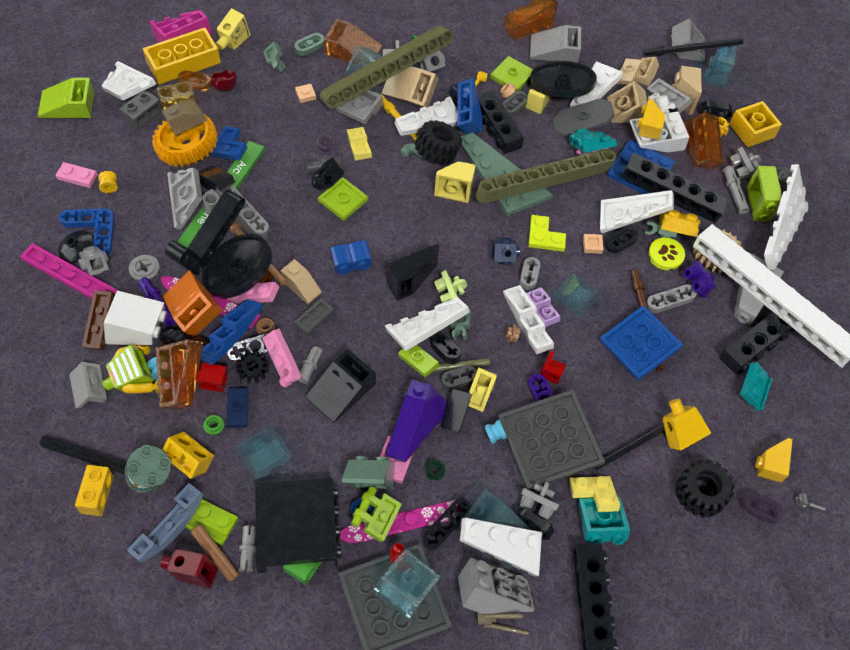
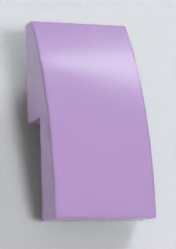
M542 287L526 293L536 306L537 315L543 321L545 327L560 321V315L551 305V298Z

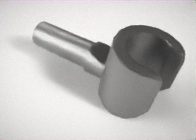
M801 493L799 494L800 497H795L799 508L810 507L823 512L826 510V507L810 502L808 494Z

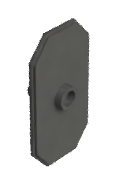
M596 99L560 110L552 121L555 132L567 137L571 133L577 132L576 130L580 128L591 130L608 125L615 116L610 101Z

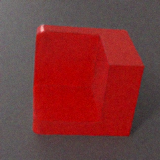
M551 351L542 368L541 375L546 380L558 385L566 365L554 360L555 352Z

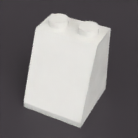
M117 291L104 321L105 343L116 345H152L154 338L159 337L160 323L164 322L167 311H164V302Z

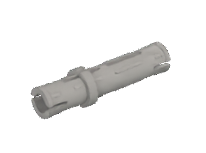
M727 166L723 170L727 180V188L732 193L738 213L746 214L750 209L740 187V179L737 178L734 167Z

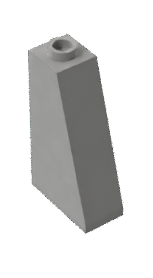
M751 253V256L766 266V261ZM777 267L775 270H770L779 277L784 273V271ZM740 285L733 317L737 318L739 322L750 326L764 304Z

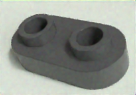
M516 91L502 103L510 117L515 116L526 106L528 95L523 91Z

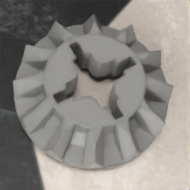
M140 255L129 264V273L136 281L144 277L152 280L155 275L158 276L160 269L158 260L151 255ZM141 265L145 266L148 272H144Z

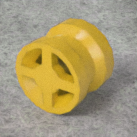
M112 171L101 172L98 176L100 191L103 193L116 192L118 189L117 175Z

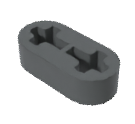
M466 365L447 371L442 375L441 385L449 391L471 385L477 370L471 365ZM465 372L472 374L471 378L465 376ZM450 377L451 380H454L453 384L446 382L447 378Z

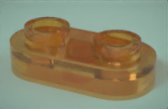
M182 71L178 75L179 84L184 88L205 91L212 85L210 76L207 74Z

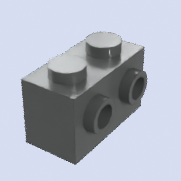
M147 90L137 94L120 108L122 119L136 130L162 111L160 100Z

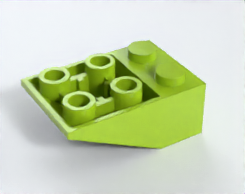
M70 78L42 90L38 118H91L95 91L90 78Z

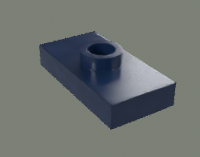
M228 388L227 428L248 427V388Z

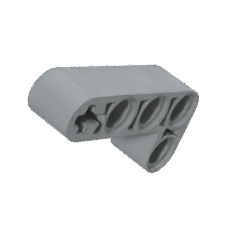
M232 184L220 191L218 189H211L203 195L204 211L210 214L226 190H231L243 197L242 194ZM245 199V205L236 221L248 234L259 235L266 241L268 239L269 225Z

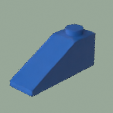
M473 78L458 83L457 126L466 135L482 131V113Z

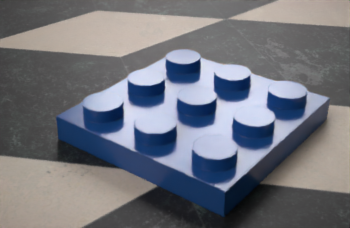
M629 139L609 170L607 177L642 194L652 193L621 178L623 170L633 152L669 170L672 169L675 161L651 149L641 148L638 143Z
M644 305L600 337V342L637 381H640L683 347V344Z

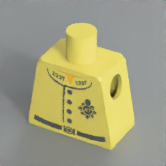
M231 8L217 27L220 39L215 44L220 50H224L226 46L235 50L251 35L245 16Z

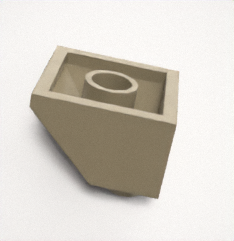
M193 98L179 102L161 112L175 136L207 121Z

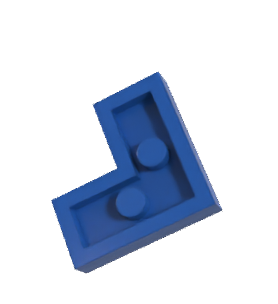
M225 126L217 138L216 148H213V153H210L212 157L240 160L248 148L244 142H237L241 134L240 129Z

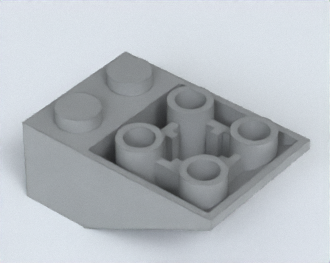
M564 25L531 34L530 59L578 63L581 51L580 26Z
M470 558L458 576L462 606L481 614L533 612L535 610L528 581L521 575H514L503 568H497L482 560Z

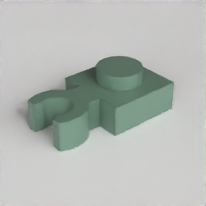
M470 309L468 314L450 324L453 330L452 337L454 341H457L459 334H462L463 339L467 340L468 335L465 329H470L471 327Z

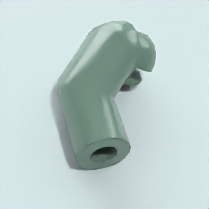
M415 143L402 146L400 150L402 156L407 157L408 154L415 153L422 159V155H419L418 150L415 148Z

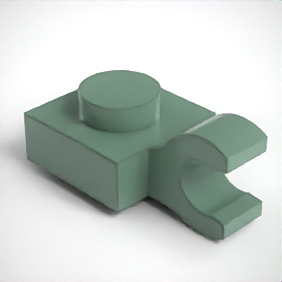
M273 41L263 53L267 63L272 65L274 69L278 67L279 71L282 72L286 68L285 64L280 60L283 54L278 43Z
M647 220V225H652L653 227L650 230L644 229L645 234L652 235L658 232L664 238L677 236L676 232L662 230L660 222L656 223L652 220Z

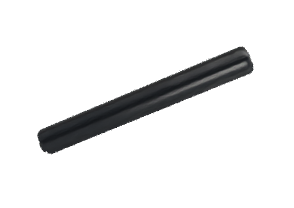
M47 435L42 436L39 442L41 447L97 466L108 467L112 471L124 474V468L127 463L125 461Z

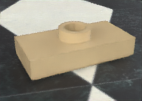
M626 59L620 70L623 72V77L616 84L628 85L634 82L642 65V60Z

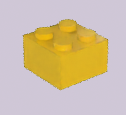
M763 101L736 110L729 123L747 147L775 138L782 126L781 122Z

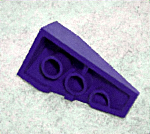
M411 380L386 457L406 462L418 449L426 436L428 437L431 434L432 429L442 421L448 402L432 385Z

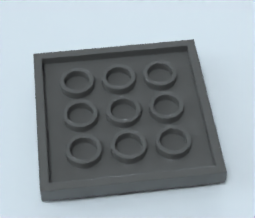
M574 390L498 415L527 490H532L536 483L544 486L546 481L552 483L605 464V460Z
M421 543L406 548L403 551L404 561L414 567L409 576H406L392 566L390 554L338 573L363 650H397L452 629V624Z

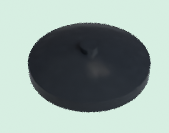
M551 61L535 67L531 72L530 82L532 87L542 94L558 98H574L590 93L596 86L597 76L591 68L577 62Z
M244 234L228 240L208 259L202 274L204 287L213 296L223 299L236 297L247 292L264 277L269 269L272 260L271 247L264 238L256 234Z

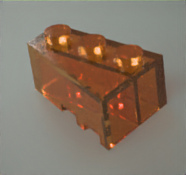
M702 113L684 122L689 135V151L695 165L708 170L723 165L719 117Z

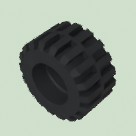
M429 120V122H425L415 141V148L418 150L419 155H422V158L428 160V162H433L437 165L451 164L462 145V138L460 133L450 124L438 120Z
M702 459L691 463L677 480L676 489L678 491L676 495L681 497L680 504H685L687 506L685 510L688 512L693 510V515L695 516L701 513V517H707L708 515L712 517L716 513L721 512L734 496V491L732 490L735 488V485L731 483L733 480L732 476L727 475L728 470L726 468L722 469L720 467L721 464L718 462L713 464L712 460L705 462ZM696 480L707 482L712 487L714 496H707L701 493L697 488Z

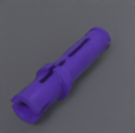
M147 277L138 281L137 284L144 292L145 298L164 302L160 296V291L154 288ZM164 302V311H167L164 322L166 326L170 327L176 322Z

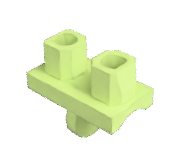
M446 270L441 272L443 277L434 281L438 292L446 289L449 291L440 296L442 303L457 298V291L460 295L464 294V289L467 287L466 280L459 279L458 276L454 277V282H452Z

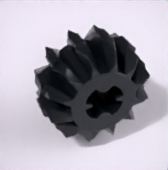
M248 350V357L241 354L240 358L242 361H236V365L240 366V368L236 369V373H242L240 376L241 380L248 377V384L251 383L252 378H254L256 384L259 383L258 377L263 380L266 378L262 372L269 373L270 371L265 367L269 365V361H263L266 355L262 354L258 357V350H255L254 355H251L250 350ZM252 363H256V367H258V369L254 368L253 371H250V368L247 366H251Z

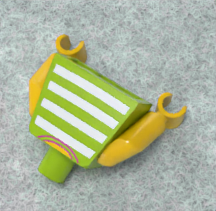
M130 344L127 347L120 348L106 366L110 376L103 380L102 384L108 391L113 388L126 394L150 393L153 390L158 394H164L167 391L166 387H158L165 385L163 379H158L155 384H152L154 379L144 355H148L151 352L150 346Z

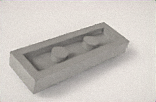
M660 78L646 88L647 92L651 95L658 93L659 96L667 95L669 102L675 103L676 108L674 110L679 113L692 104L690 97Z

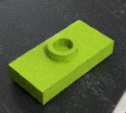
M417 345L407 351L402 349L398 352V356L423 377H427L439 367V362Z

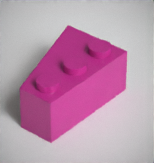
M201 10L180 14V17L170 19V16L165 17V21H149L153 35L159 43L204 27L209 34H212L208 17Z

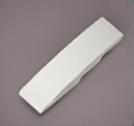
M519 285L503 290L511 311L535 353L539 354L553 349L554 342L546 333L545 324L537 315L536 306L522 287Z

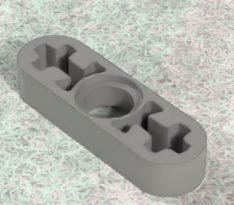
M691 285L679 286L651 295L647 300V306L651 313H659L692 302L697 293H694ZM672 296L676 302H669L666 297Z

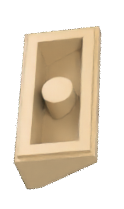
M657 57L641 58L642 65L634 81L647 86L651 85L659 67Z

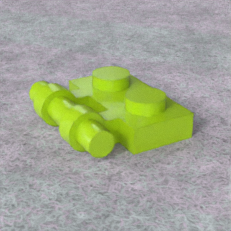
M370 486L368 491L364 492L359 508L353 513L354 518L351 525L358 528L361 521L365 522L366 526L363 532L379 542H383L402 504L385 493L378 499L375 497L377 489ZM370 505L375 507L371 515L366 513Z

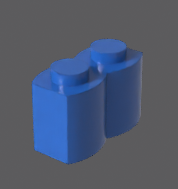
M356 241L351 244H342L331 248V256L337 274H348L353 270L363 271L372 266V258L367 241Z

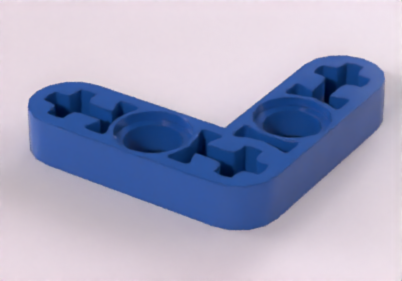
M110 209L65 210L60 213L59 220L65 228L95 227L94 247L101 249L102 241H104L106 247L101 251H105L107 256L112 252L115 217ZM85 216H92L89 221H83ZM105 216H108L106 218V223H104L103 218H105ZM103 230L109 231L107 235H99Z

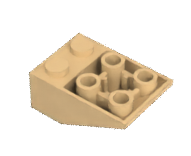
M410 66L387 79L382 94L420 108L425 106L428 108L439 78L435 73Z

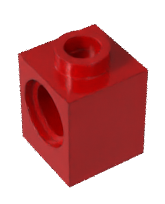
M202 363L201 369L197 370L195 377L199 388L224 392L228 378L226 366Z

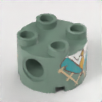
M143 445L129 456L125 465L124 476L127 485L139 493L157 491L169 475L171 460L163 450L154 446Z

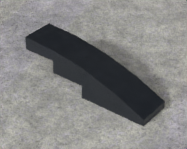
M209 166L199 171L200 184L208 190L218 189L220 191L235 183L234 177L221 168Z

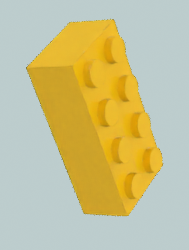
M205 27L143 48L146 63L159 85L221 63L218 48Z

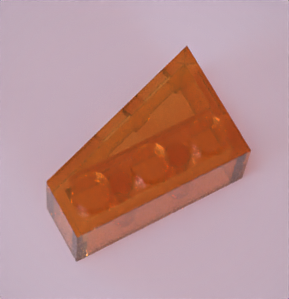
M531 0L530 5L525 8L521 6L505 16L504 29L512 40L534 34L543 29H549L553 26L558 2L556 0Z
M188 339L155 348L160 408L178 410L192 406L203 349L202 342Z

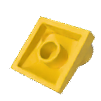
M670 210L660 215L659 220L662 230L694 237L698 236L700 220L697 219V215L682 214L676 210Z

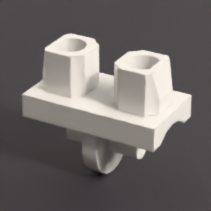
M658 93L648 96V100L652 99L664 114L669 113L668 109L676 108L675 103L669 102L667 95L659 96Z

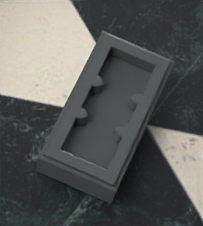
M320 298L294 321V325L305 335L309 336L335 312V309Z

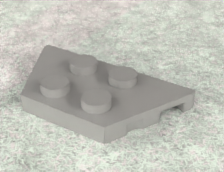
M195 168L178 170V173L175 174L172 172L167 173L174 228L178 230L184 227L203 199L199 171Z

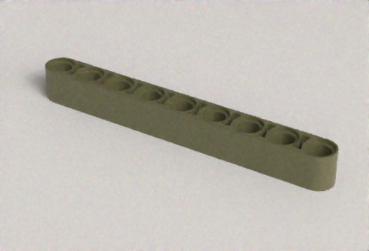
M439 25L323 89L320 93V99L332 109L337 108L452 43L454 34L449 29Z
M604 149L483 179L479 183L476 198L482 203H489L605 173L611 169L617 155L611 149Z

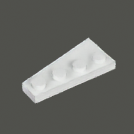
M596 61L592 68L597 76L595 88L586 95L574 97L570 107L601 99L623 77V72Z
M457 297L435 306L434 310L421 311L418 313L419 316L408 319V317L400 319V323L393 326L390 323L385 325V328L396 342L407 351L465 316L470 311L468 306Z

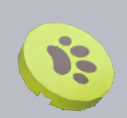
M659 238L651 244L648 256H650V261L657 268L675 270L682 265L685 258V250L674 239Z

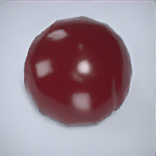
M225 69L222 73H213L210 81L217 90L229 91L236 85L237 74L235 71H232L230 74Z

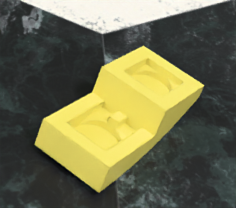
M364 128L348 129L347 135L355 161L372 158Z

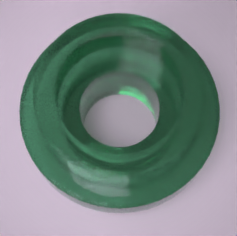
M437 460L430 461L425 467V475L432 481L441 480L446 472L444 464ZM436 468L439 470V473L433 474L431 470Z

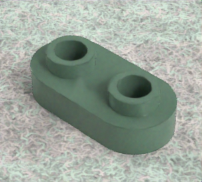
M313 33L296 41V54L306 56L323 48L325 45L324 36L320 33Z

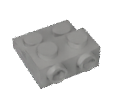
M367 90L337 107L336 111L366 124L372 115L375 116L383 106V99L379 93Z

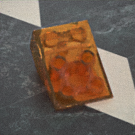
M337 18L324 39L325 55L362 66L372 63L382 44L351 22Z

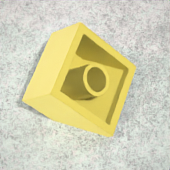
M456 162L437 171L434 196L468 203L476 165Z

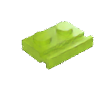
M202 499L195 514L185 528L192 531L195 527L202 525L215 543L223 546L239 519L237 516Z

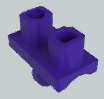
M695 261L692 266L687 267L682 273L685 279H690L692 290L694 293H699L701 298H706L708 293L716 287L713 282L715 276L712 273H707L700 261Z

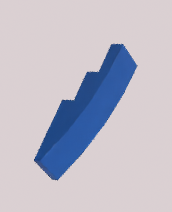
M246 299L221 319L222 326L209 335L210 343L196 353L197 358L207 364H215L250 327L263 308L262 304Z

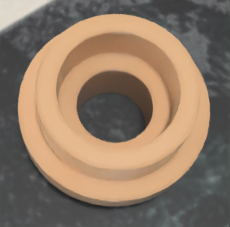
M506 83L500 90L501 96L503 98L510 97L515 92V85Z

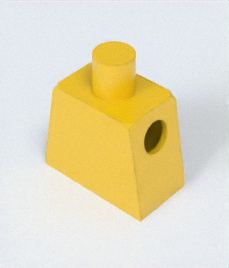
M680 398L669 402L672 412L663 417V423L670 449L681 451L711 434L695 406H683Z

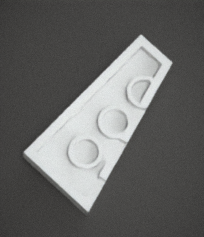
M447 97L445 101L433 103V106L428 108L425 106L416 113L411 112L396 118L394 124L401 136L419 133L424 123L429 122V120L443 121L455 127L457 126L458 110L451 97Z
M673 191L601 200V233L673 210Z
M469 518L462 519L461 542L482 552H487L501 561L508 562L513 567L522 569L532 576H539L542 532Z

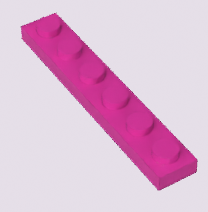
M33 243L20 256L22 261L90 299L93 298L94 290L108 291L115 294L118 291Z

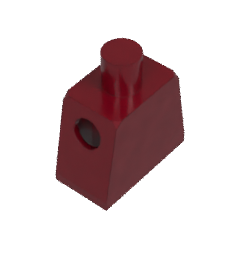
M178 549L174 551L172 557L165 555L161 561V568L166 569L176 580L211 589L218 571V567L207 555Z

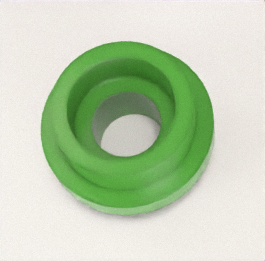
M217 415L207 417L203 424L205 432L209 435L221 433L224 429L223 419ZM212 424H218L217 427L211 428Z

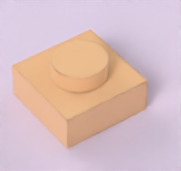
M311 84L295 87L300 103L316 100V94Z
M584 234V253L602 254L604 250L602 235Z

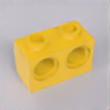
M185 432L168 437L162 449L171 460V463L190 479L205 473L214 458L212 453Z
M87 465L75 503V507L81 514L103 516L114 478L108 467Z

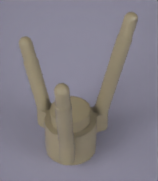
M478 613V625H484V628H495L529 635V631L492 623L496 622V619H522V614Z

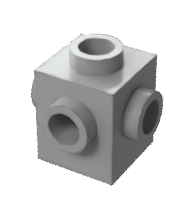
M90 246L79 253L81 258L78 260L80 268L85 270L90 276L100 274L109 269L107 265L108 257L105 251H101L98 247Z

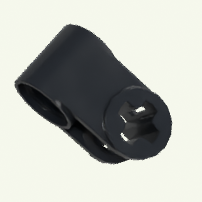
M332 157L313 176L312 185L317 190L331 188L343 176L345 171L335 158Z

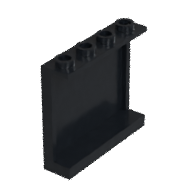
M333 477L255 483L256 567L258 573L267 572L268 566L334 561V566H338L337 558H342L341 544L336 542V538L340 537V524H335V518L339 517V504L334 505V498H338V487L333 485Z

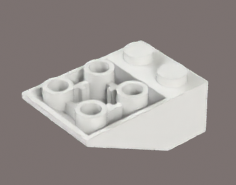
M679 112L665 114L666 117L659 140L640 136V128H637L640 118L630 120L639 147L667 153L685 150L689 135Z

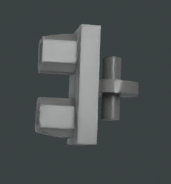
M743 147L737 149V154L730 156V163L733 167L742 165L741 168L736 169V175L740 180L748 178L750 181L755 172L754 169H757L758 164L761 162V158L759 155H753L752 153L747 156Z
M547 481L544 487L537 483L535 484L533 489L541 492L540 495L527 490V488H524L522 491L523 497L520 506L531 509L534 501L541 503L542 507L538 515L543 518L549 519L553 511L557 510L559 504L544 497V495L553 498L555 494L554 491L548 489L550 483Z

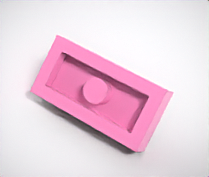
M63 162L55 176L58 180L90 188L98 174L95 170Z

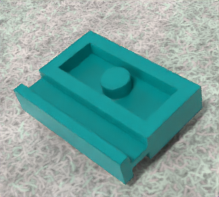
M757 362L750 363L740 395L751 406L755 407L754 410L761 411L764 408L773 379L767 376L768 373Z

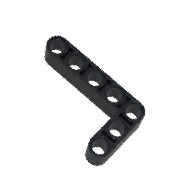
M226 190L188 248L172 240L165 248V255L184 269L191 270L194 275H198L204 269L208 259L215 252L243 209L245 198L231 190Z

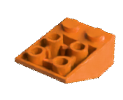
M191 270L163 295L175 322L183 332L193 336H197L223 311Z

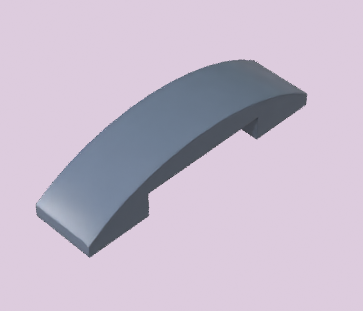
M188 483L174 498L178 504L148 536L142 533L127 551L140 563L158 554L186 527L195 514L203 494Z

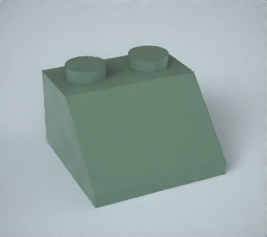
M356 456V460L348 461L342 477V483L355 488H369L372 486L380 489H393L395 464L389 461L387 457H376V460H368V457Z

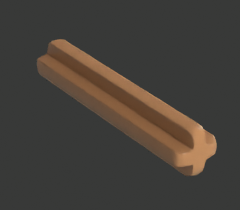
M202 525L195 527L191 533L224 577L229 582L235 580L239 575L235 567Z

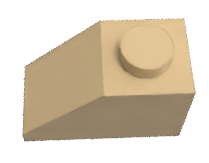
M295 259L281 270V274L287 280L285 285L307 304L322 293L308 270Z

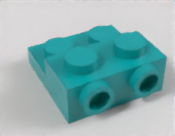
M580 128L569 136L570 144L583 153L617 146L616 139L604 134L602 131L593 133L586 128Z
M618 497L620 503L619 511L598 512L594 498L579 499L578 506L582 517L581 527L585 543L603 544L604 542H613L615 545H620L628 541L630 528L620 497Z

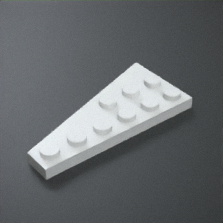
M799 164L791 165L792 177L787 178V191H783L777 211L779 220L774 221L773 236L769 237L764 253L766 266L769 270H775L777 264L781 262L783 253L786 252L789 242L792 241L794 233L798 230L799 223L803 221V216L808 211V202H805L806 189L802 185Z

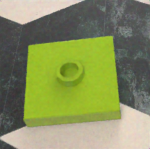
M508 56L490 74V79L503 86L506 83L514 84L516 92L531 79L533 69Z
M343 177L333 187L327 189L318 197V202L343 221L368 201L367 195Z

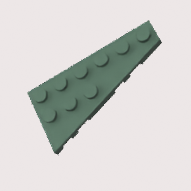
M473 132L461 136V148L470 162L476 165L475 169L482 180L521 170ZM543 188L496 201L506 216L550 200L553 194Z

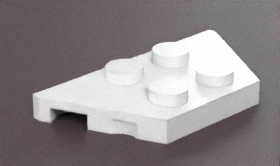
M117 61L115 64L117 69L115 72L109 73L108 78L102 84V88L107 93L125 100L154 86L156 82L152 77Z

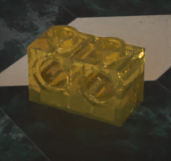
M190 80L156 88L162 110L191 98L196 102Z

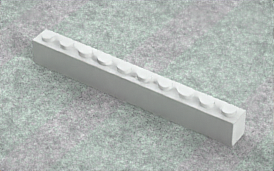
M713 224L697 237L693 245L694 248L836 364L843 368L850 360V334L831 320L824 312H821L809 300L801 296L794 288L786 284L779 276L771 272L764 264L756 260L749 252H746Z

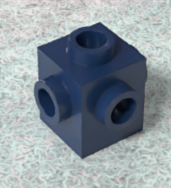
M512 238L493 240L492 259L494 262H500L503 265H510L511 262H516V257L520 255V246H517V243L512 241Z

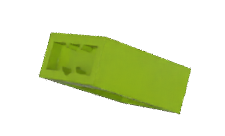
M758 166L747 185L753 220L767 222L771 221L779 208L782 194L776 167Z

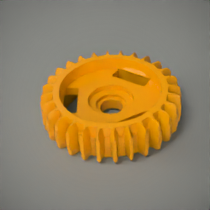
M204 114L207 121L175 136L168 123L162 121L163 125H158V130H155V135L152 136L153 147L160 160L165 164L168 163L169 166L174 164L175 167L179 165L184 167L185 164H188V166L194 162L197 164L198 160L203 161V157H209L208 153H213V148H216V143L218 142V133L212 120ZM191 140L189 143L183 144L184 141Z

